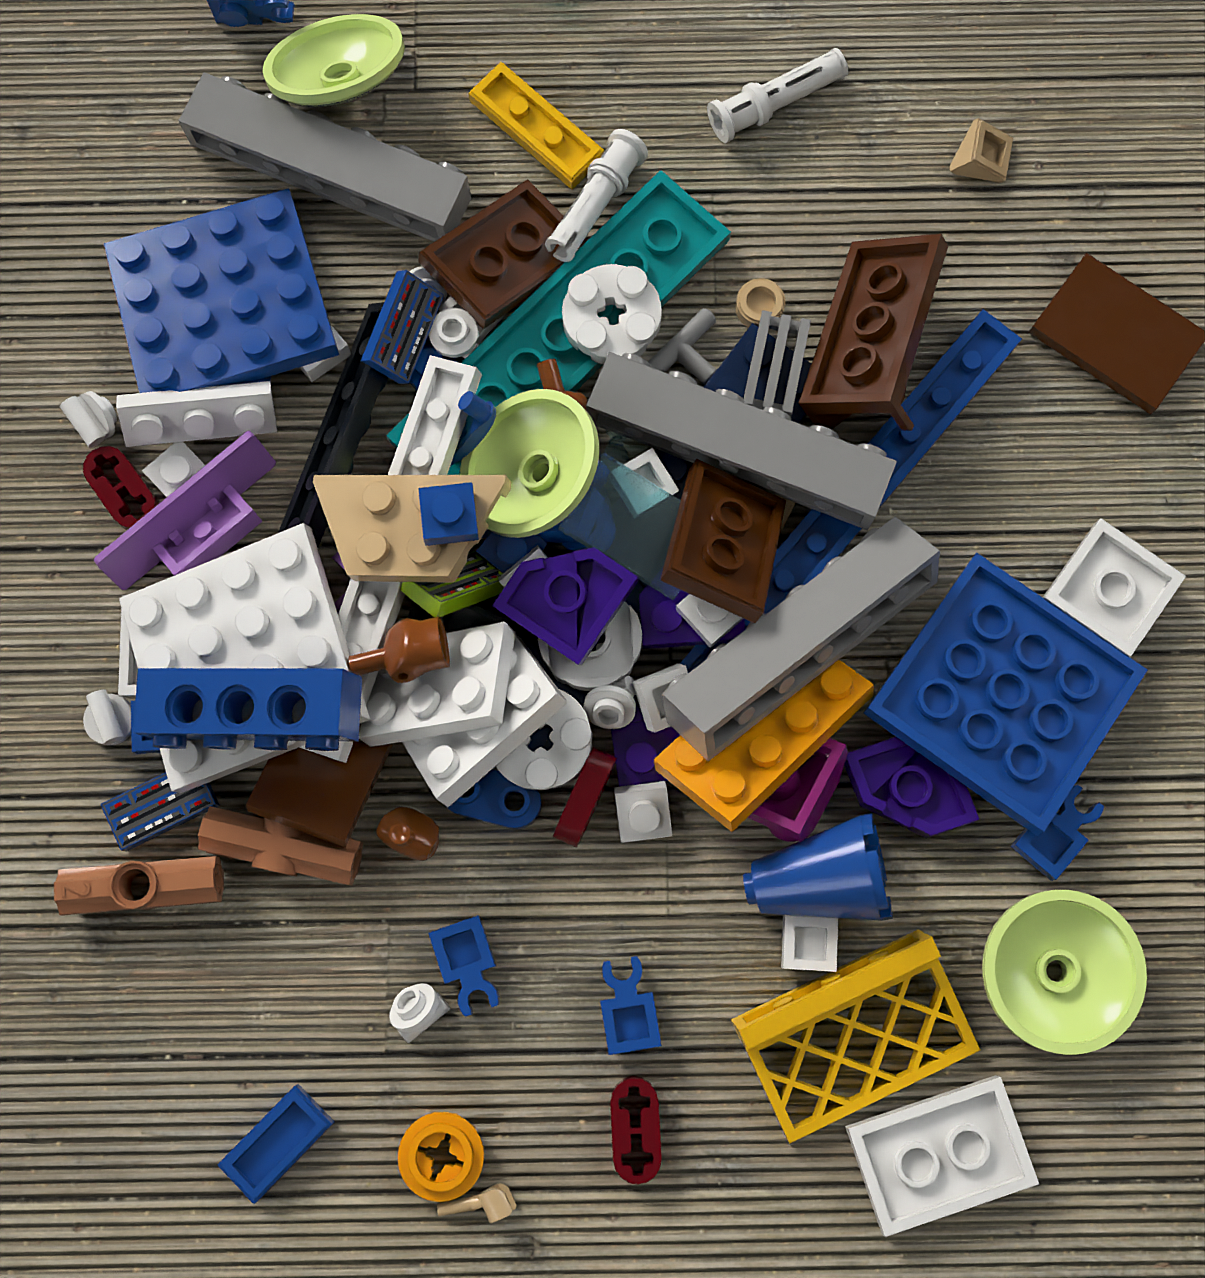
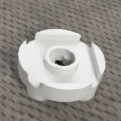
M608 264L591 268L583 274L576 275L568 285V292L562 306L563 327L567 339L577 351L579 348L584 354L591 356V360L600 364H604L609 352L620 356L624 353H630L640 357L659 332L662 311L660 298L655 287L647 280L645 272L636 266L626 267ZM607 305H615L617 308H622L625 311V314L619 315L618 324L609 325L606 317L599 318L598 313L604 311Z
M624 602L603 633L605 635V642L597 644L596 651H591L582 665H577L538 638L541 657L545 665L557 681L567 684L574 689L591 691L603 685H614L620 679L630 675L640 655L642 630L637 613Z
M559 689L568 703L538 728L541 729L545 725L553 728L549 735L550 740L554 743L552 748L547 751L539 747L534 752L527 748L531 741L529 736L496 765V768L505 778L522 788L548 790L565 786L580 774L591 752L592 731L588 716L579 702L563 690Z

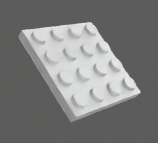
M304 523L119 598L138 668H341L351 672L349 666V656L351 655L312 528ZM361 693L360 723L370 720L363 694ZM304 698L299 700L293 707L292 719L294 723L298 722L305 713L306 704ZM202 699L193 708L192 717L194 721L201 715L203 709ZM252 699L247 701L242 709L243 722L247 721L253 713L254 703ZM187 740L186 749L160 748L171 791L183 793L304 746L306 741H288L287 750H263L254 748V740H237L236 749L221 750L204 748L203 740Z

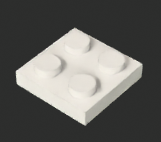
M1100 518L1085 536L1043 598L1131 657L1186 576Z

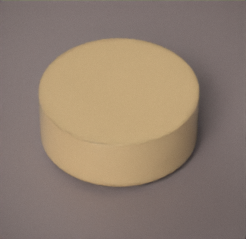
M763 278L750 280L738 292L736 314L741 323L748 328L752 323L759 327L762 310L772 312L771 316L781 318L784 312V293L771 280Z

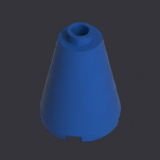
M872 813L859 815L805 838L802 842L798 841L751 862V872L743 874L748 904H757L761 914L878 921L893 919L891 898L886 896L885 891L887 875L876 825L873 824Z

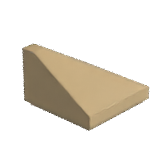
M980 118L973 120L951 162L950 172L956 175L998 183L1006 181L1013 137Z

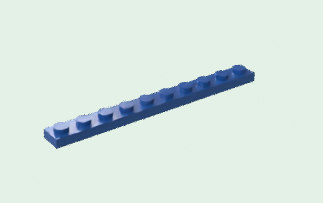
M982 309L901 404L914 424L913 430L903 431L891 416L868 443L879 447L886 452V457L897 461L879 509L1022 340L1021 337L984 309ZM811 509L776 550L763 614H767L783 602L793 588L798 585L807 584L820 574L830 560L842 554L863 528ZM744 619V620H745V630H746V628H747V626L749 625L750 621ZM714 644L711 648L708 645H695L680 664L686 665L689 673L703 663L712 650L720 644Z

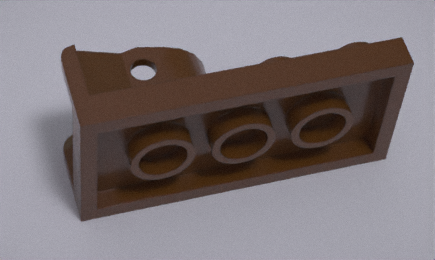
M942 234L854 241L851 243L799 400V405L814 425L824 426L832 430L852 414L890 413L900 429L903 431L913 430L914 424L901 404L905 398L908 377L948 249Z

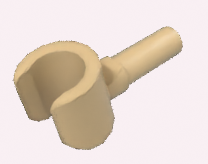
M498 1183L479 1194L471 1195L467 1198L438 1202L437 1213L438 1216L475 1211L483 1207L489 1222L493 1223L509 1216L516 1209L517 1205L510 1189L505 1184Z

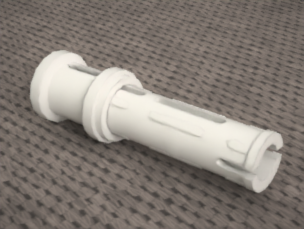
M833 48L830 52L800 67H796L763 85L757 82H750L742 87L741 93L723 102L716 99L708 103V118L715 134L723 143H727L734 139L735 133L753 124L762 126L769 122L774 111L838 79L845 78L848 75L845 57L839 49Z
M625 129L614 130L608 137V147L601 158L594 159L589 165L587 183L552 235L545 242L549 252L553 251L557 244L560 245L553 254L558 260L570 262L574 258L576 251L611 198L625 192L629 183V175L635 166L642 165L648 156L647 147L636 134Z

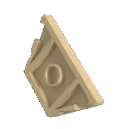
M314 475L313 478L314 487L345 572L354 581L454 583L467 563L468 552L474 545L479 543L489 525L486 523V519L500 496L506 498L511 490V481L506 475ZM472 482L479 540L425 546L418 488Z

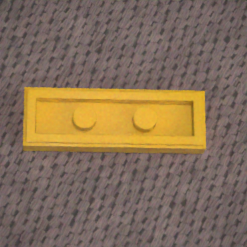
M502 62L493 68L468 93L469 100L474 106L571 190L587 176L588 167L594 159L601 158L604 153L603 148Z

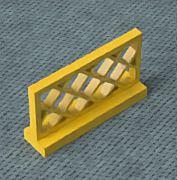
M919 929L837 968V972L830 971L731 1019L789 1144L980 1051L973 1032L939 961L941 955L932 936ZM928 969L936 984L929 1007L904 998L911 977ZM894 985H897L894 994L884 991ZM874 995L892 1001L882 1030L857 1021L863 1000ZM942 1000L949 1014L939 1011ZM901 1004L926 1013L917 1042L892 1034ZM850 1007L847 1017L837 1014ZM936 1017L954 1023L962 1040L961 1043L944 1051L926 1046ZM826 1018L844 1024L835 1052L809 1044L815 1024ZM853 1028L879 1036L869 1065L844 1056ZM803 1030L800 1040L790 1037L791 1035ZM889 1040L914 1049L907 1069L897 1074L879 1069ZM779 1041L797 1047L787 1076L767 1069L759 1051ZM806 1051L831 1060L822 1088L796 1079ZM924 1053L932 1056L921 1062ZM841 1064L866 1072L860 1092L848 1098L831 1092ZM876 1076L885 1079L873 1085ZM772 1079L784 1083L780 1096ZM793 1087L819 1096L813 1114L795 1124H792L785 1109ZM828 1100L836 1102V1104L825 1109Z

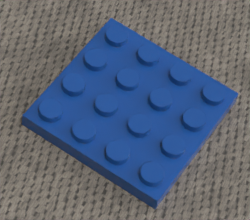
M289 188L104 243L139 393L168 390L182 392L211 386L250 383L340 355L296 205Z
M976 552L863 714L1034 835L1039 836L1047 829L1148 669Z

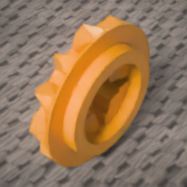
M435 1111L422 1116L406 1130L399 1145L398 1166L400 1174L406 1185L415 1194L426 1200L445 1202L459 1198L473 1187L483 1169L484 1145L476 1127L457 1113ZM448 1133L451 1135L449 1152L457 1156V1160L464 1163L463 1165L457 1162L455 1165L446 1163L442 1171L438 1172L437 1177L433 1178L432 1175L435 1170L433 1168L434 1158L427 1155V1151L421 1150L420 1146L424 1148H437Z

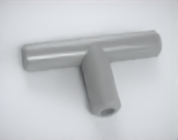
M702 308L648 361L650 367L665 373L678 361L702 384L706 385L717 369L691 346L716 323L714 314L709 309Z

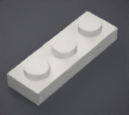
M270 381L211 386L182 392L168 390L117 395L116 408L126 447L242 436L247 431H251L254 435L277 432Z

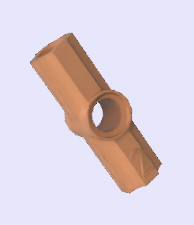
M212 806L209 807L208 812L203 817L198 833V850L230 859L236 858L252 862V867L295 877L299 873L352 886L362 860L363 842L353 838L349 839L345 848L267 818L263 819Z
M219 856L152 862L129 861L117 865L59 869L56 881L54 882V901L61 916L222 902L224 871ZM145 872L150 881L149 891L146 896L137 900L132 894L131 883L136 875Z

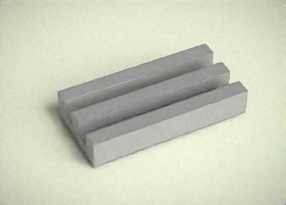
M762 310L743 398L744 403L762 410L765 407L776 408L784 411L791 417L811 320L801 318L800 322L791 320V316L782 314L781 318L771 316L772 312ZM768 329L777 330L778 334L764 401L754 399ZM788 333L797 334L782 405L774 403L787 336Z

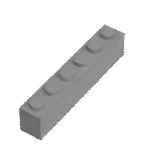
M203 72L178 120L190 144L434 242L459 226L471 200L468 177L453 164L447 162L436 164L421 158L417 152L404 145L390 146L376 140L371 133L358 127H352L351 130L333 123L330 118L318 111L309 110L304 112L291 107L285 100L272 93L261 95L248 90L241 82L229 76H223L220 79Z
M612 352L608 353L586 405V411L591 416L595 426L691 463L699 459L769 493L866 530L869 529L877 515L897 463L896 460L886 457V452L879 447L866 443L858 444V446L839 439V435L827 427L812 425L809 428L791 421V417L784 411L772 407H765L763 410L744 403V399L732 391L717 389L714 392L697 385L696 380L687 374L678 371H670L669 374L651 368L645 359L630 353H624L622 356Z
M893 517L880 528L871 529L857 546L845 555L837 556L830 560L823 571L807 584L798 585L793 588L783 602L767 614H763L756 623L750 622L746 630L728 644L723 643L714 648L707 659L691 672L677 676L669 684L667 690L662 693L667 723L709 762L938 582L940 550L897 517Z

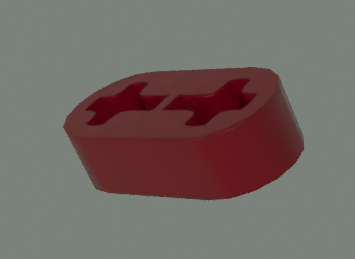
M101 446L92 450L86 456L83 463V474L86 481L113 519L125 530H128L141 518L136 519L131 514L129 515L131 509L124 500V497L131 494L140 504H143L141 509L144 515L142 517L159 504L158 499L134 465L117 448ZM106 462H110L115 466L114 472L121 480L116 486L106 477L102 476L104 471L101 466Z
M593 747L553 834L554 838L573 847H578L616 764V757Z
M631 1076L617 1083L611 1094L613 1163L618 1175L628 1183L639 1185L653 1179L661 1167L659 1101L656 1090L649 1081L642 1077ZM635 1086L639 1087L641 1096L650 1098V1104L641 1107V1125L630 1126L629 1109L619 1106V1098L627 1097L629 1093L628 1088ZM631 1134H641L643 1151L653 1154L652 1161L644 1162L642 1172H633L631 1163L622 1162L621 1159L622 1154H628L631 1151Z

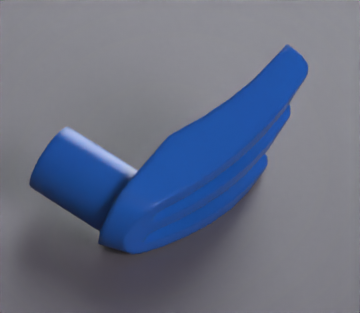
M471 391L465 392L458 402L459 409L468 414L450 466L467 456L483 440L496 418V408L490 401L485 402Z

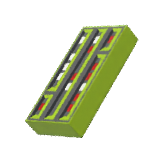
M474 551L468 553L467 563L454 583L402 582L400 590L433 617H442L500 595L504 587L498 578L504 573Z

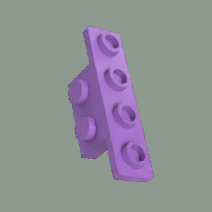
M251 431L245 432L95 556V564L121 590H127L160 561H163L175 576L221 557L263 522L240 495L276 465V461Z

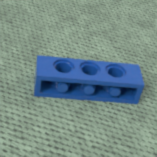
M138 668L133 733L153 738V747L165 749H186L187 740H203L204 748L234 750L237 746V740H254V748L263 750H287L288 741H306L305 749L338 751L339 741L359 742L362 677L341 668ZM304 698L306 704L305 713L298 722L294 723L292 719L293 707L299 700ZM202 699L203 709L201 715L194 721L192 717L193 708ZM252 699L254 703L253 713L247 721L243 722L242 709L246 702Z

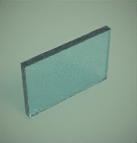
M604 453L598 462L594 479L586 495L579 505L562 521L558 529L588 548L595 547L640 578L639 580L659 591L665 597L674 600L680 589L662 582L660 579L681 500L618 462L612 456Z

